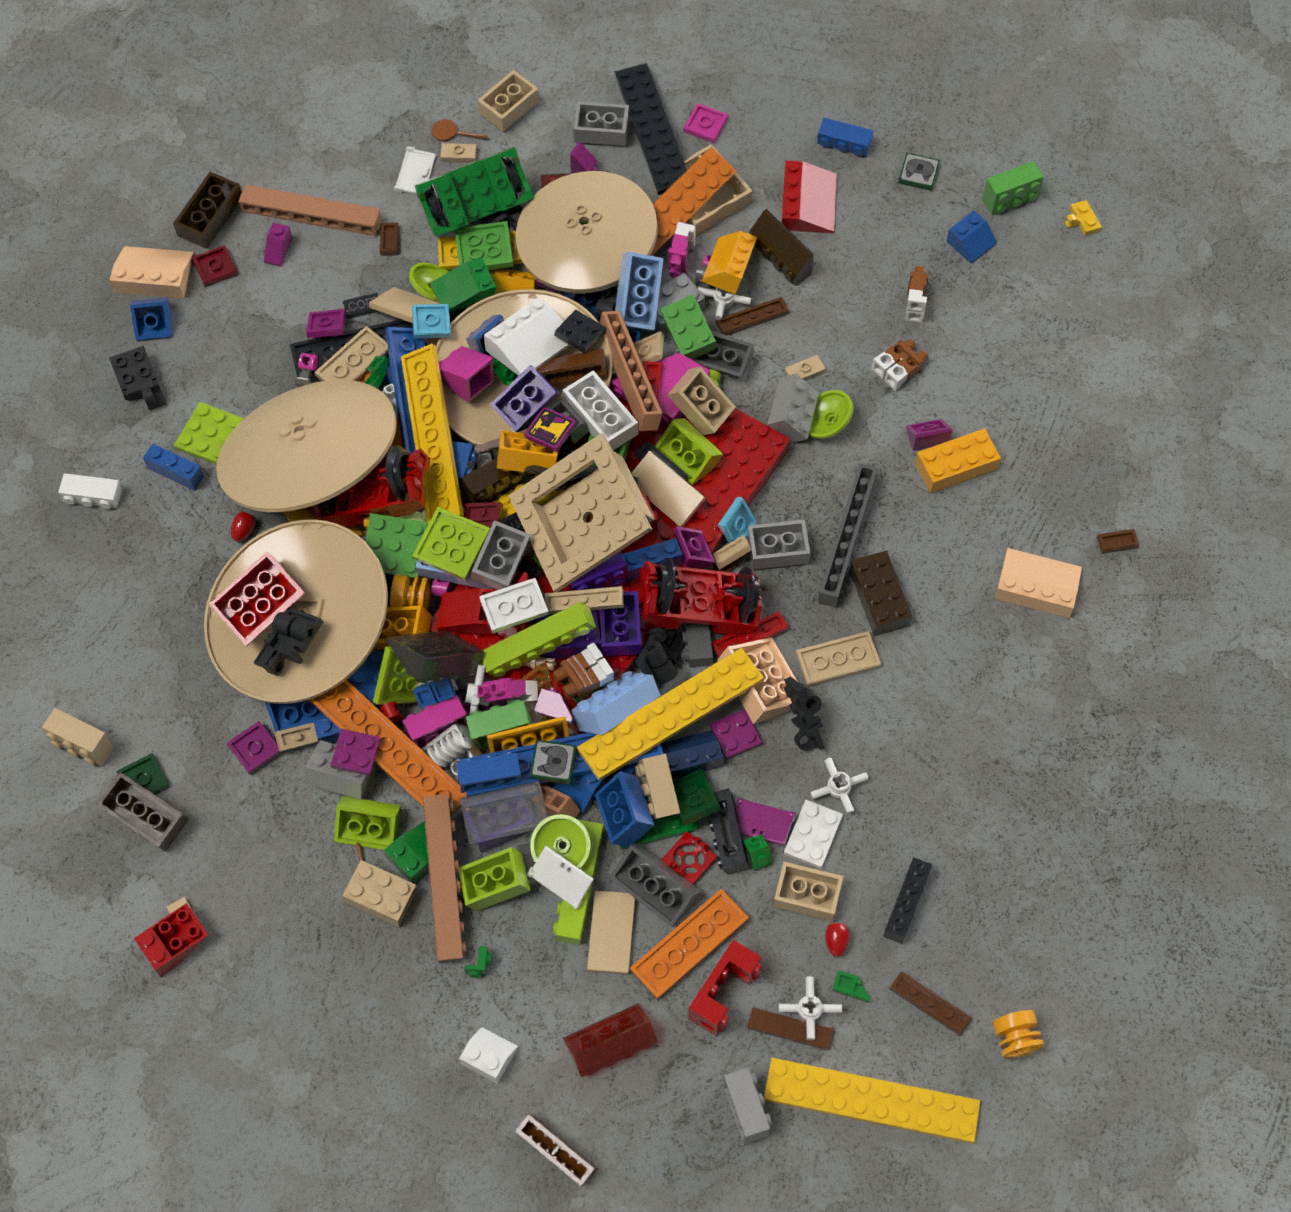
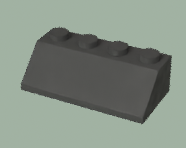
M711 331L716 341L717 349L692 360L704 367L742 378L754 354V345ZM676 347L673 355L678 353Z
M640 843L632 844L609 876L610 879L671 927L688 912L701 894L699 889Z

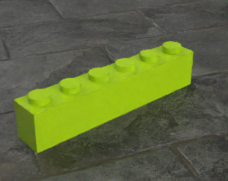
M580 601L480 651L483 664L486 666V673L494 677H501L507 671L517 669L527 661L536 660L541 654L552 652L556 647L570 643L580 635L588 634L590 630L596 628L589 606Z
M579 820L588 830L591 839L589 858L580 870L594 879L604 832L603 824ZM593 882L577 910L564 900L558 903L557 914H559L558 922L555 921L553 926V934L556 936V941L576 945L581 944Z

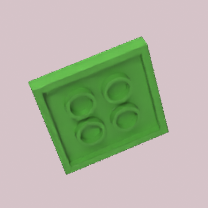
M507 221L455 229L459 266L465 262L482 257L488 270L513 267Z
M370 514L365 542L379 559L384 574L393 576L396 574L407 575L413 579L419 577L416 570L417 560H414L412 555L427 528V522Z

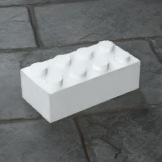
M594 371L563 389L564 401L584 421L592 436L595 438L601 433L604 434L612 450H615L639 434L636 419Z

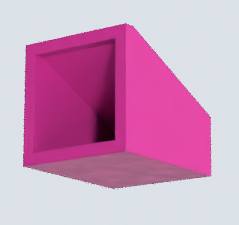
M460 346L457 350L452 351L445 360L439 362L442 383L466 402H470L494 382L493 358L470 348Z

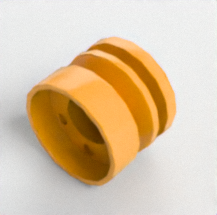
M396 574L391 588L390 607L422 606L425 610H428L431 600L430 579L423 577L421 582L420 577H415L411 585L410 576Z
M1033 1010L1013 1012L999 1017L992 1022L996 1037H1006V1039L998 1044L999 1048L1004 1049L1001 1051L1003 1059L1026 1057L1045 1047L1044 1041L1039 1039L1042 1036L1041 1032L1030 1031L1038 1026Z

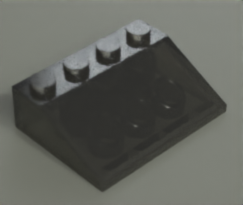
M446 630L387 637L388 644L407 673L416 678V681L420 683H428V681L432 680L442 681L447 678L457 679V677L461 676L471 677L476 675L478 665L483 664L484 651Z

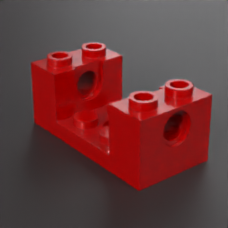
M732 940L689 1006L688 1020L715 1037L719 1032L723 1033L729 1023L727 1022L729 1016H727L728 1008L715 1001L719 993L717 990L720 984L724 985L730 976L728 973L747 985H750L752 980L756 982L762 972L761 956L737 941Z

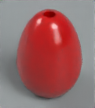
M244 511L239 512L231 524V538L236 542H242L248 538L254 530L255 517Z
M830 923L826 928L825 942L832 956L841 957L848 947L849 930L844 923Z

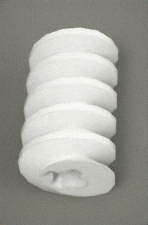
M459 727V732L455 729L452 730L453 736L447 734L446 740L442 738L440 739V744H433L434 749L432 747L427 749L431 759L438 766H447L449 762L454 761V758H458L460 754L472 748L473 742L465 729Z

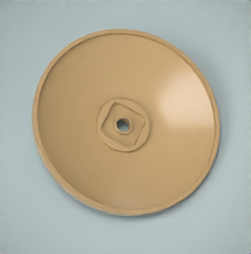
M602 171L573 173L547 184L534 195L533 199L528 201L516 227L517 250L527 271L535 279L548 287L569 293L602 291L619 284L623 254L633 252L651 255L658 233L657 217L650 198L631 180L617 174ZM582 221H588V224L580 225Z

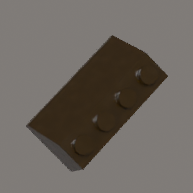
M765 209L750 229V234L757 237L754 247L761 252L765 259H769L776 270H780L785 278L796 286L812 275L814 254L768 209Z

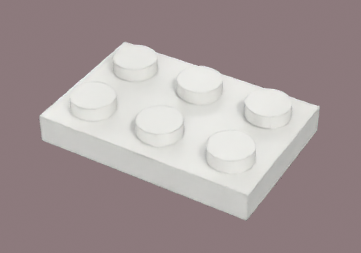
M536 578L479 596L492 633L549 615Z
M805 800L783 855L821 869L843 814Z

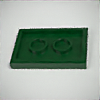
M703 768L673 781L680 811L679 815L684 826L721 810Z

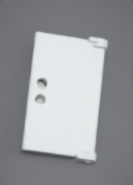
M408 146L393 190L398 193L406 192L417 195L414 185L429 180L436 154L415 150L414 147Z
M545 846L535 865L531 867L527 876L532 877L572 905L575 910L580 907L584 895L594 880L547 846Z

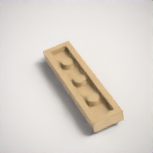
M620 586L545 593V604L549 614H556L580 601L589 606L590 610L623 608V588Z

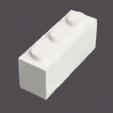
M64 473L58 494L62 501L67 504L77 503L87 507L93 505L104 509H117L122 487L119 480Z

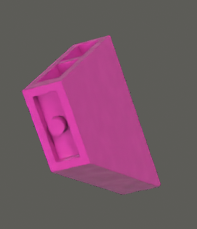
M680 353L658 361L663 363L658 404L662 412L660 422L664 425H670L674 419H680L683 415L682 411L667 394L688 369L700 366L710 377L709 369ZM619 378L611 382V392L617 398H622L628 402Z

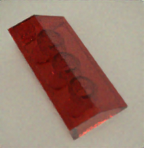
M638 1003L563 1037V1041L581 1078L591 1075L603 1067L611 1066L614 1062L628 1058L633 1053L647 1049L658 1042L650 1020Z

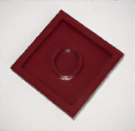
M225 245L192 257L204 287L238 276Z

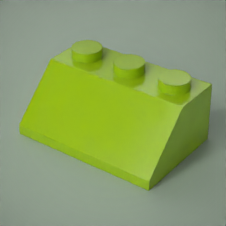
M685 418L674 419L655 446L688 475L687 481L692 485L709 473L723 455Z
M342 796L336 806L334 842L356 845L358 842L362 847L385 850L396 840L400 824L401 805Z

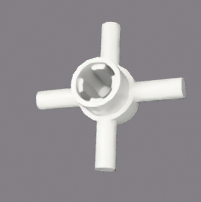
M698 288L703 295L714 297L717 307L715 319L717 320L722 319L724 310L730 309L733 302L748 305L751 303V298L735 295L720 288L715 290Z
M478 665L475 684H468L465 702L471 703L469 716L471 713L478 711L479 705L489 706V702H484V698L478 697L477 686L483 685L486 668L484 665Z
M828 758L824 761L831 775L828 785L811 791L810 795L812 799L831 794L834 798H841L847 814H851L854 812L848 797L851 786L868 780V775L865 772L850 778L844 772H837L832 758ZM838 782L839 786L843 787L837 788L835 783Z
M806 977V996L799 1001V1004H779V1012H798L802 1020L806 1021L807 1040H815V1020L822 1013H842V1004H822L820 999L814 996V977ZM814 1005L816 1008L813 1009V1013H809V1009L804 1008V1006Z

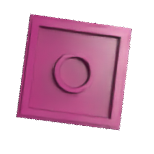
M697 103L683 127V132L715 143L728 119V114Z

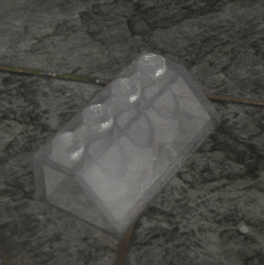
M539 781L460 798L469 844L535 830L542 820L547 818Z

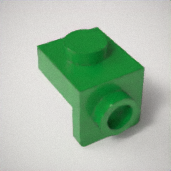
M493 358L494 376L499 377L501 382L507 385V382L512 381L517 374L499 360Z
M763 835L744 840L753 870L772 864L769 846Z
M479 946L477 966L465 965L464 970L469 977L481 978V976L487 975V965L491 966L492 953H489L487 946Z

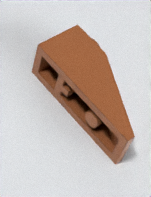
M542 783L522 787L520 790L526 800L549 816L564 814L575 818L580 812V809L571 797Z

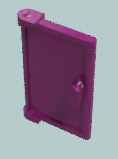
M739 797L736 807L742 834L750 837L763 835L766 841L785 845L791 825L794 823L796 812L781 810Z

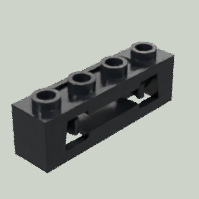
M729 788L716 791L714 794L721 808L719 813L722 817L727 815L732 840L737 847V850L734 846L728 847L723 821L719 817L718 811L711 814L712 820H709V826L716 837L713 839L715 850L719 851L720 857L717 858L720 870L723 869L727 875L750 869L734 795Z
M913 857L883 937L903 944L933 864Z

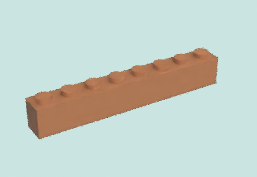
M245 185L239 199L241 211L245 213L377 236L382 220L380 209L375 207L332 201L321 197H310L305 194L299 195L288 191H277L272 188L266 189L255 185Z
M620 311L602 312L599 324L606 327L605 334L612 354V363L634 418L638 422L639 430H658L662 412Z
M448 795L423 797L437 962L462 960L463 955L466 954L465 942H461V934H464L463 921L459 922V913H462V902L457 900V893H460V881H456L455 873L459 872L458 860H454L453 852H457L456 840H452L451 832H455L454 820H450V812H453L452 800H448Z

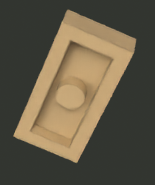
M314 723L274 733L280 752L318 742Z

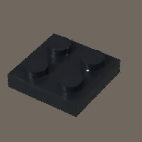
M575 309L555 330L554 336L585 354L605 333L606 327Z

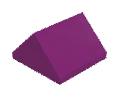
M942 419L906 425L913 451L931 448L950 441L952 429Z
M678 526L674 528V538L677 539L681 549L684 567L700 569L715 563L702 530Z

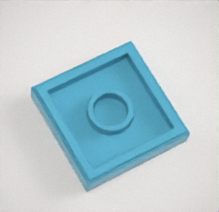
M448 304L412 305L414 338H451Z
M737 497L718 526L728 543H731L742 535L747 537L748 526L755 525L757 521L744 499Z

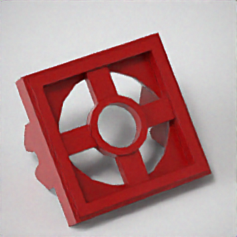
M686 831L661 860L694 885L714 863L717 855L709 850L706 842H701L700 837H693ZM685 845L696 846L692 852H684L680 849V847ZM701 851L704 856V864L702 866L697 863L696 857ZM675 853L681 857V864L679 866L674 862ZM686 855L694 857L695 861L692 865H686L683 862V858ZM686 868H694L697 872L686 873L684 870Z

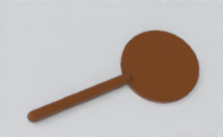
M448 119L437 121L431 129L433 137L440 141L449 140L455 134L485 139L488 137L482 134L457 131L456 124Z

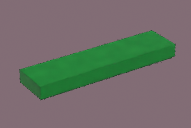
M679 814L653 820L654 826L634 844L640 843L644 845L684 835L686 831L688 833L698 831L696 821L684 826ZM620 846V850L629 849L628 847Z

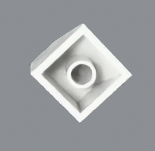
M481 1027L469 1040L459 1060L461 1065L498 1084L518 1046Z

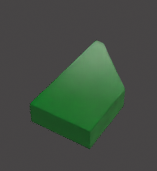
M838 970L832 991L869 1003L870 997L862 986L859 977Z

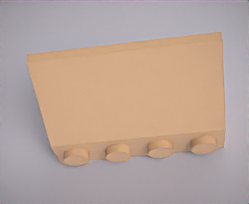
M124 246L113 265L109 280L115 293L184 298L194 252Z
M1007 548L995 599L1070 618L1076 600L1082 567Z
M772 637L729 646L717 659L718 661L742 648L764 677V681L738 696L753 724L768 721L791 710L790 704L792 702L785 693L784 687L786 684L784 679L790 676L796 681L797 679Z

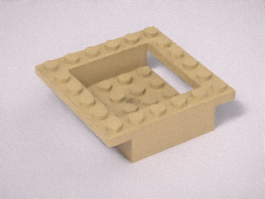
M602 433L509 495L525 532L530 535L531 545L555 592L568 586L652 530L649 523L654 518L623 457L612 450L606 436ZM593 463H596L598 470L541 507L535 503ZM593 514L592 521L587 523V516Z

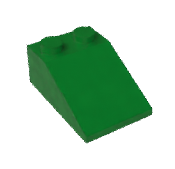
M482 257L463 263L430 284L439 304H448L449 312L474 305L485 298L495 295L496 285Z
M425 821L398 837L384 850L387 859L413 884H416L429 872Z

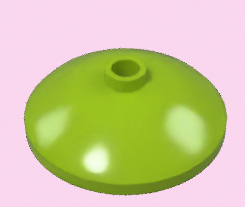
M418 263L410 269L409 281L420 295L438 302L430 284L449 271L439 268V265Z
M829 390L818 395L809 432L811 437L817 439L829 438L838 434L847 426L852 417L854 407L851 398L845 392Z
M564 814L552 815L542 820L533 831L530 842L531 854L536 863L543 849L547 846L581 869L588 860L591 851L589 832L582 822L572 816ZM562 841L567 844L565 849L560 847Z

